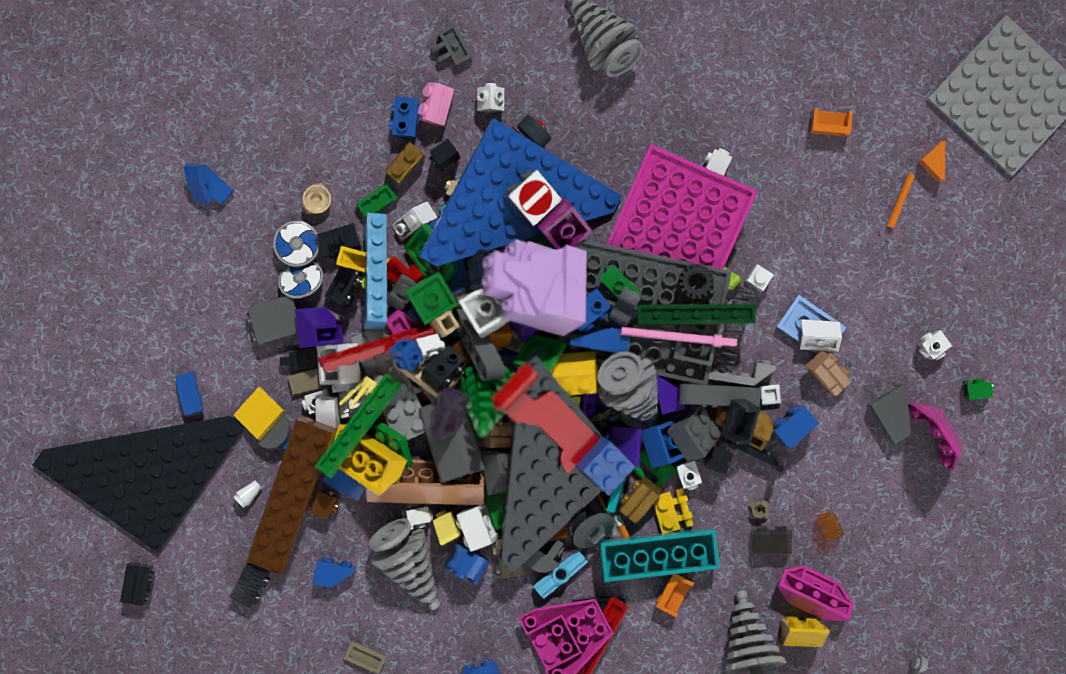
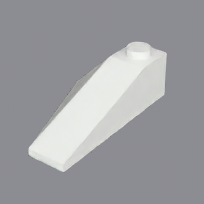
M483 289L474 291L459 301L482 339L510 321L503 319L502 304L504 300L483 294Z

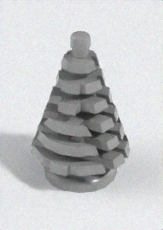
M567 0L571 4L570 11L574 16L575 25L578 28L585 53L593 70L597 71L601 68V70L604 69L607 76L615 77L626 72L639 60L644 47L637 40L639 37L637 34L640 31L636 25L629 23L614 13H610L607 9L601 8L594 2L590 3L589 0Z
M620 352L610 356L599 369L598 385L601 386L597 390L599 397L609 407L620 410L624 414H628L642 422L649 423L650 426L657 425L659 423L656 371L654 365L652 366V362L647 358L641 361V356L630 352Z
M404 518L385 525L371 537L368 543L370 548L375 551V555L371 558V564L382 570L381 572L389 576L390 580L399 583L400 587L406 588L413 597L417 596L420 602H427L431 610L437 609L440 606V602L435 598L437 589L436 585H433L435 581L433 574H431L433 570L432 564H428L430 563V554L428 553L424 530L419 528L411 530L412 526L409 520Z
M745 590L736 592L738 604L734 606L733 612L740 613V615L732 618L733 625L742 626L732 629L730 634L731 637L738 636L743 638L729 642V649L741 650L728 654L727 661L737 663L726 666L725 673L727 674L749 672L751 674H763L762 670L775 668L787 663L782 656H771L780 653L778 646H762L774 642L771 635H755L766 632L767 628L765 624H753V622L760 621L761 617L758 613H750L751 610L756 608L752 602H748V595Z

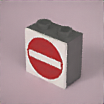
M527 170L519 177L521 180L517 184L513 183L505 190L507 193L503 198L527 226H534L562 199L538 170Z

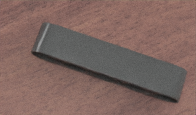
M454 309L453 316L460 326L457 328V331L483 381L503 379L505 377V367L489 335L482 339L464 309Z
M695 384L679 385V404L729 406L731 399H746L760 407V388Z

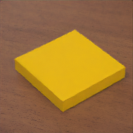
M258 387L235 412L234 416L258 440H261L286 411L261 387Z

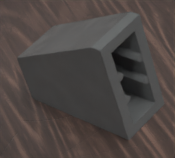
M898 385L867 405L890 443L901 445L911 435L906 387L905 385Z

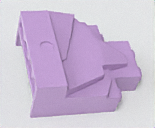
M515 240L506 246L504 253L494 251L484 259L483 294L504 300L502 304L503 319L564 336L585 323L587 251L569 245L562 249L554 250L529 241L526 243Z

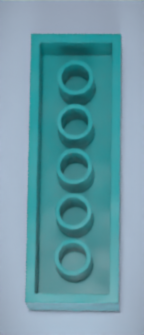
M713 528L609 539L598 542L601 576L604 582L720 569L716 530Z

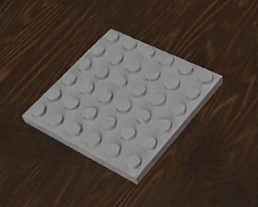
M1005 15L927 100L1011 177L1066 119V70L1012 19Z

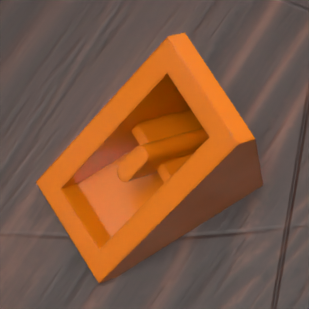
M946 141L937 143L918 161L939 182L945 180Z

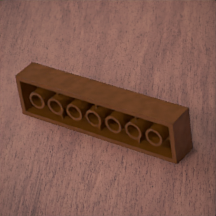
M302 415L296 419L246 562L280 575L285 573L321 475V471L315 465L331 446L337 428Z

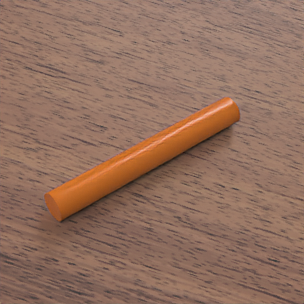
M907 174L887 223V227L891 229L895 227L915 175Z

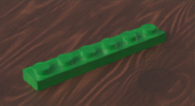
M386 373L315 467L329 478H332L403 384Z

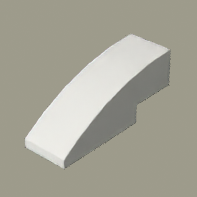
M319 396L315 400L316 421L338 428L340 424L338 397Z

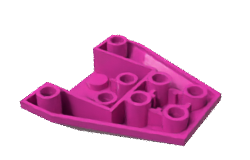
M909 403V413L912 418H917L918 421H926L929 424L928 430L931 435L939 440L938 446L941 449L939 461L942 466L950 470L956 469L961 456L962 440L941 408L924 404Z
M596 599L537 608L518 618L526 635L530 637L546 669V674H576L614 634Z

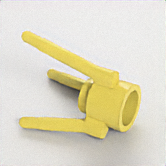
M366 376L339 402V405L342 406L360 390L349 405L352 408L363 394L369 396L377 386V383Z

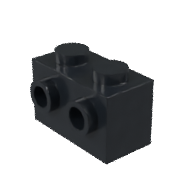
M447 345L423 368L420 379L437 392L443 387L446 389L452 383L455 376L459 377L463 373L466 359Z

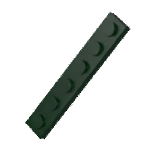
M756 304L637 305V325L756 323Z

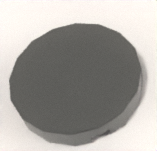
M283 415L261 440L254 436L256 442L263 448L270 450L284 446L291 435L289 419Z

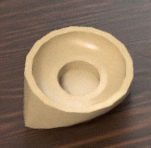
M323 183L313 184L304 192L302 203L307 214H318L324 212L330 206L331 195Z

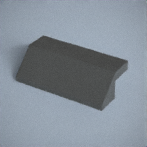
M462 395L446 398L419 409L441 483L456 480L464 475L480 472L485 469Z

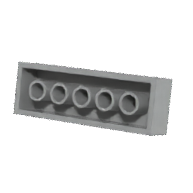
M385 326L384 330H367L352 337L351 340L353 343L361 345L391 334ZM381 353L375 355L372 359L360 360L367 377L377 384L386 373L403 384L382 411L388 426L405 436L407 440L424 433L425 428L419 409L427 406L426 401L422 397L421 392L412 394L410 391L411 386L418 384L394 367V360L390 353Z

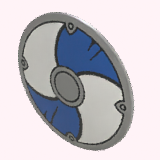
M291 221L282 225L276 232L273 241L277 257L283 263L294 267L310 263L318 254L320 247L315 229L302 221Z
M313 261L299 267L288 265L279 276V288L284 295L290 298L307 297L313 294L322 284L323 271Z

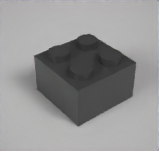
M702 405L685 408L667 431L687 462L704 458L721 435Z

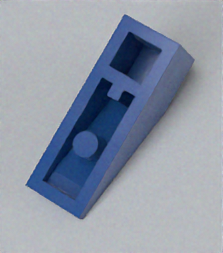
M614 325V328H605L568 339L566 344L620 353L628 352L630 336L621 335L622 326Z

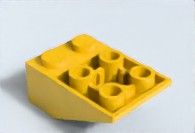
M788 616L786 620L781 619L780 643L783 646L822 647L830 630L821 621H817V618L806 617L805 621L798 620V617Z

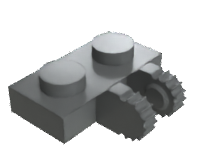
M455 23L438 31L443 42L432 47L430 51L433 54L446 47L448 53L439 56L436 59L437 64L452 58L457 67L473 58Z

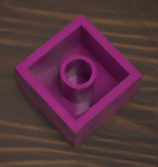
M564 197L536 224L556 250L562 249L566 245L575 247L593 232Z

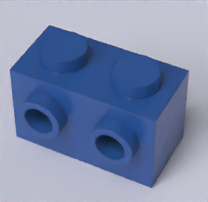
M396 96V101H392L391 113H394V119L390 120L389 132H392L393 137L416 139L419 116L418 108L420 106L418 98Z
M598 289L586 296L585 323L576 328L579 332L584 330L586 333L595 326L593 322L596 319L603 320L610 314L608 310L611 309V306Z

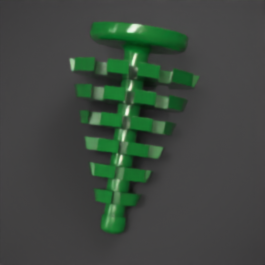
M503 362L505 367V377L503 379L483 381L474 364L465 369L468 377L466 380L461 375L460 394L474 428L477 430V435L480 437L487 436L488 431L506 414L503 410L499 412L492 405L494 402L492 397L514 375L512 369L505 362Z

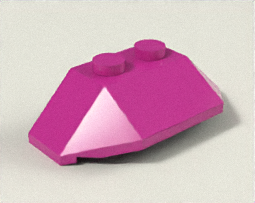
M805 565L783 570L778 588L789 604L822 620L848 621L850 619L854 603L849 599L839 582Z

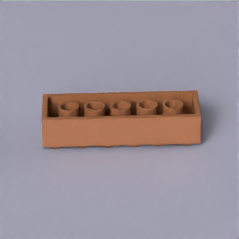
M412 460L413 464L409 468L404 467L400 478L381 495L375 494L366 487L367 502L484 505L485 475L484 470L464 475L456 480L441 483L435 461Z

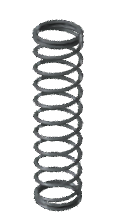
M736 287V290L742 293L734 295L742 301L735 300L732 303L753 304L737 295L755 297L756 292L744 287ZM726 324L727 327L733 330H724L723 332L726 335L733 337L732 339L735 338L737 339V341H742V339L737 338L727 332L744 334V332ZM730 324L746 327V324ZM721 345L722 347L720 348L729 353L717 352L718 356L726 360L716 359L714 360L715 362L713 365L726 370L733 371L734 368L732 366L722 364L717 361L734 364L735 361L726 358L720 354L738 356L736 353L729 351L723 347H730L739 349L740 347Z

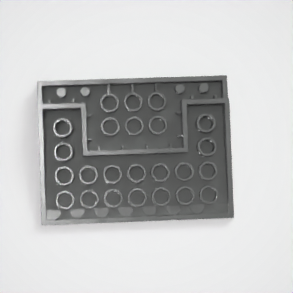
M584 239L577 246L578 249L587 251L586 296L598 289L611 306V309L608 310L609 313L618 298L599 278L612 265L640 291L639 294L642 296L637 305L725 304L732 271L706 266L709 271H712V276H714V287L711 293L703 299L694 300L688 299L687 296L682 294L681 290H679L678 280L679 275L687 266L696 263ZM697 274L690 276V287L693 289L702 288L704 284L703 278ZM636 306L626 328L713 336L719 334L721 324L637 325ZM607 316L603 320L596 319L593 322L595 326L586 333L584 330L579 332L577 329H574L564 336L558 335V340L565 342L566 345L563 353L596 351L597 363L603 364L610 356L617 353L566 344V341L605 328H614L615 324L608 320ZM630 336L628 352L641 356V361L645 358L650 360L658 376L698 385H707L716 347L712 346V344Z

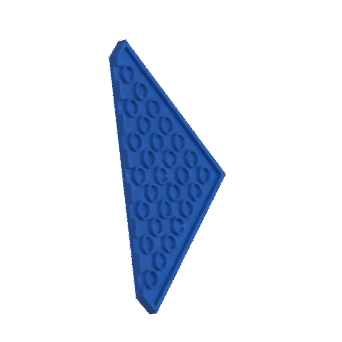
M493 118L419 257L435 266L475 255L480 249L488 251L511 244L515 240L521 241L543 234L536 225L527 226L503 198L507 193L505 190L511 184H517L521 180L519 177L527 170H538L559 197H564L584 221L614 213L622 195Z

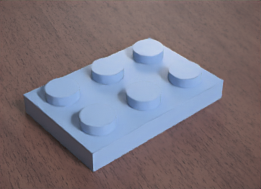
M797 295L776 327L800 343L802 320L838 321L800 295ZM840 323L842 334L846 327ZM811 350L815 354L820 352L819 350Z

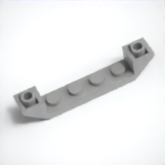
M760 360V363H755L753 378H750L749 373L739 372L737 376L731 375V371L720 369V373L712 372L711 368L708 379L754 386L775 371L776 366L771 365L772 361Z

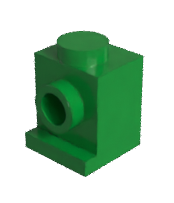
M973 379V383L971 380H963L965 400L993 397L992 393L995 390L993 382H985L984 379Z

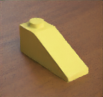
M445 509L435 514L437 518L433 520L441 545L459 537L461 530L458 528L452 511L447 512Z

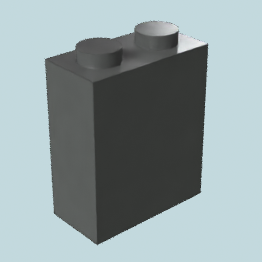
M285 296L247 308L248 313H246L248 323H252L254 331H251L252 337L258 345L298 334L295 309H298L295 298Z

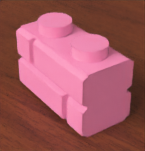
M428 82L423 89L424 98L418 108V120L435 126H445L454 89L436 82Z

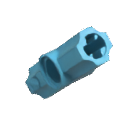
M577 549L554 570L550 571L533 585V587L545 599L561 584L567 582L588 561ZM563 569L566 571V576L561 579L557 578L555 575L556 571Z

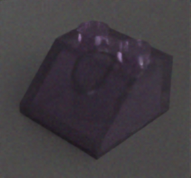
M451 387L439 392L436 398L437 405L430 414L429 427L438 440L457 433L468 405V399L470 398Z

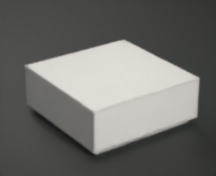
M779 385L760 386L762 406L781 404Z

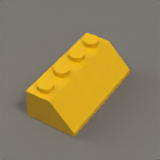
M596 351L563 353L552 376L568 395L598 392L599 381Z
M339 424L332 443L346 425ZM366 433L339 469L375 494L381 495L400 478L407 460Z

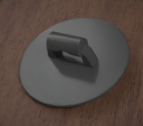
M599 513L587 518L575 530L573 535L574 544L579 548H589L597 545L599 541L605 540L614 528V518L607 513Z

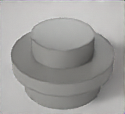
M916 655L911 661L913 672L916 674L926 672L928 660L923 655Z

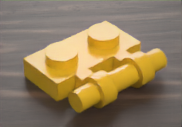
M683 488L676 490V498L672 499L669 491L662 493L653 504L661 533L681 529L679 521L684 520L686 527L693 526V515L689 511L688 497L684 494ZM675 504H680L682 514H676Z

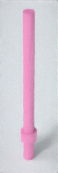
M621 327L620 331L621 335L712 344L714 347H721V345L737 346V339L722 338V335L703 336Z

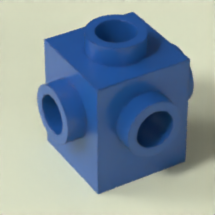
M401 338L389 349L394 360L393 363L398 369L412 371L423 360L420 348L414 340Z

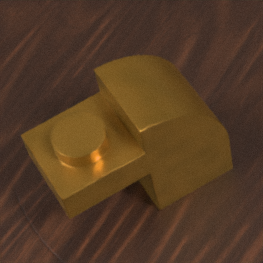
M762 410L757 419L751 444H749L760 451H763L773 432V423L770 417Z

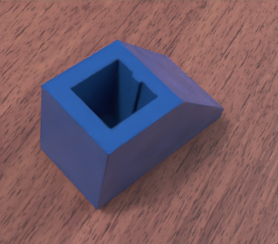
M323 557L316 563L312 584L331 588L353 574L357 567L352 566V562L341 561V563H336L333 558Z

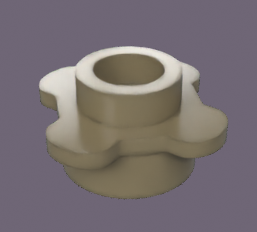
M753 500L749 503L751 519L768 518L767 501L756 502Z

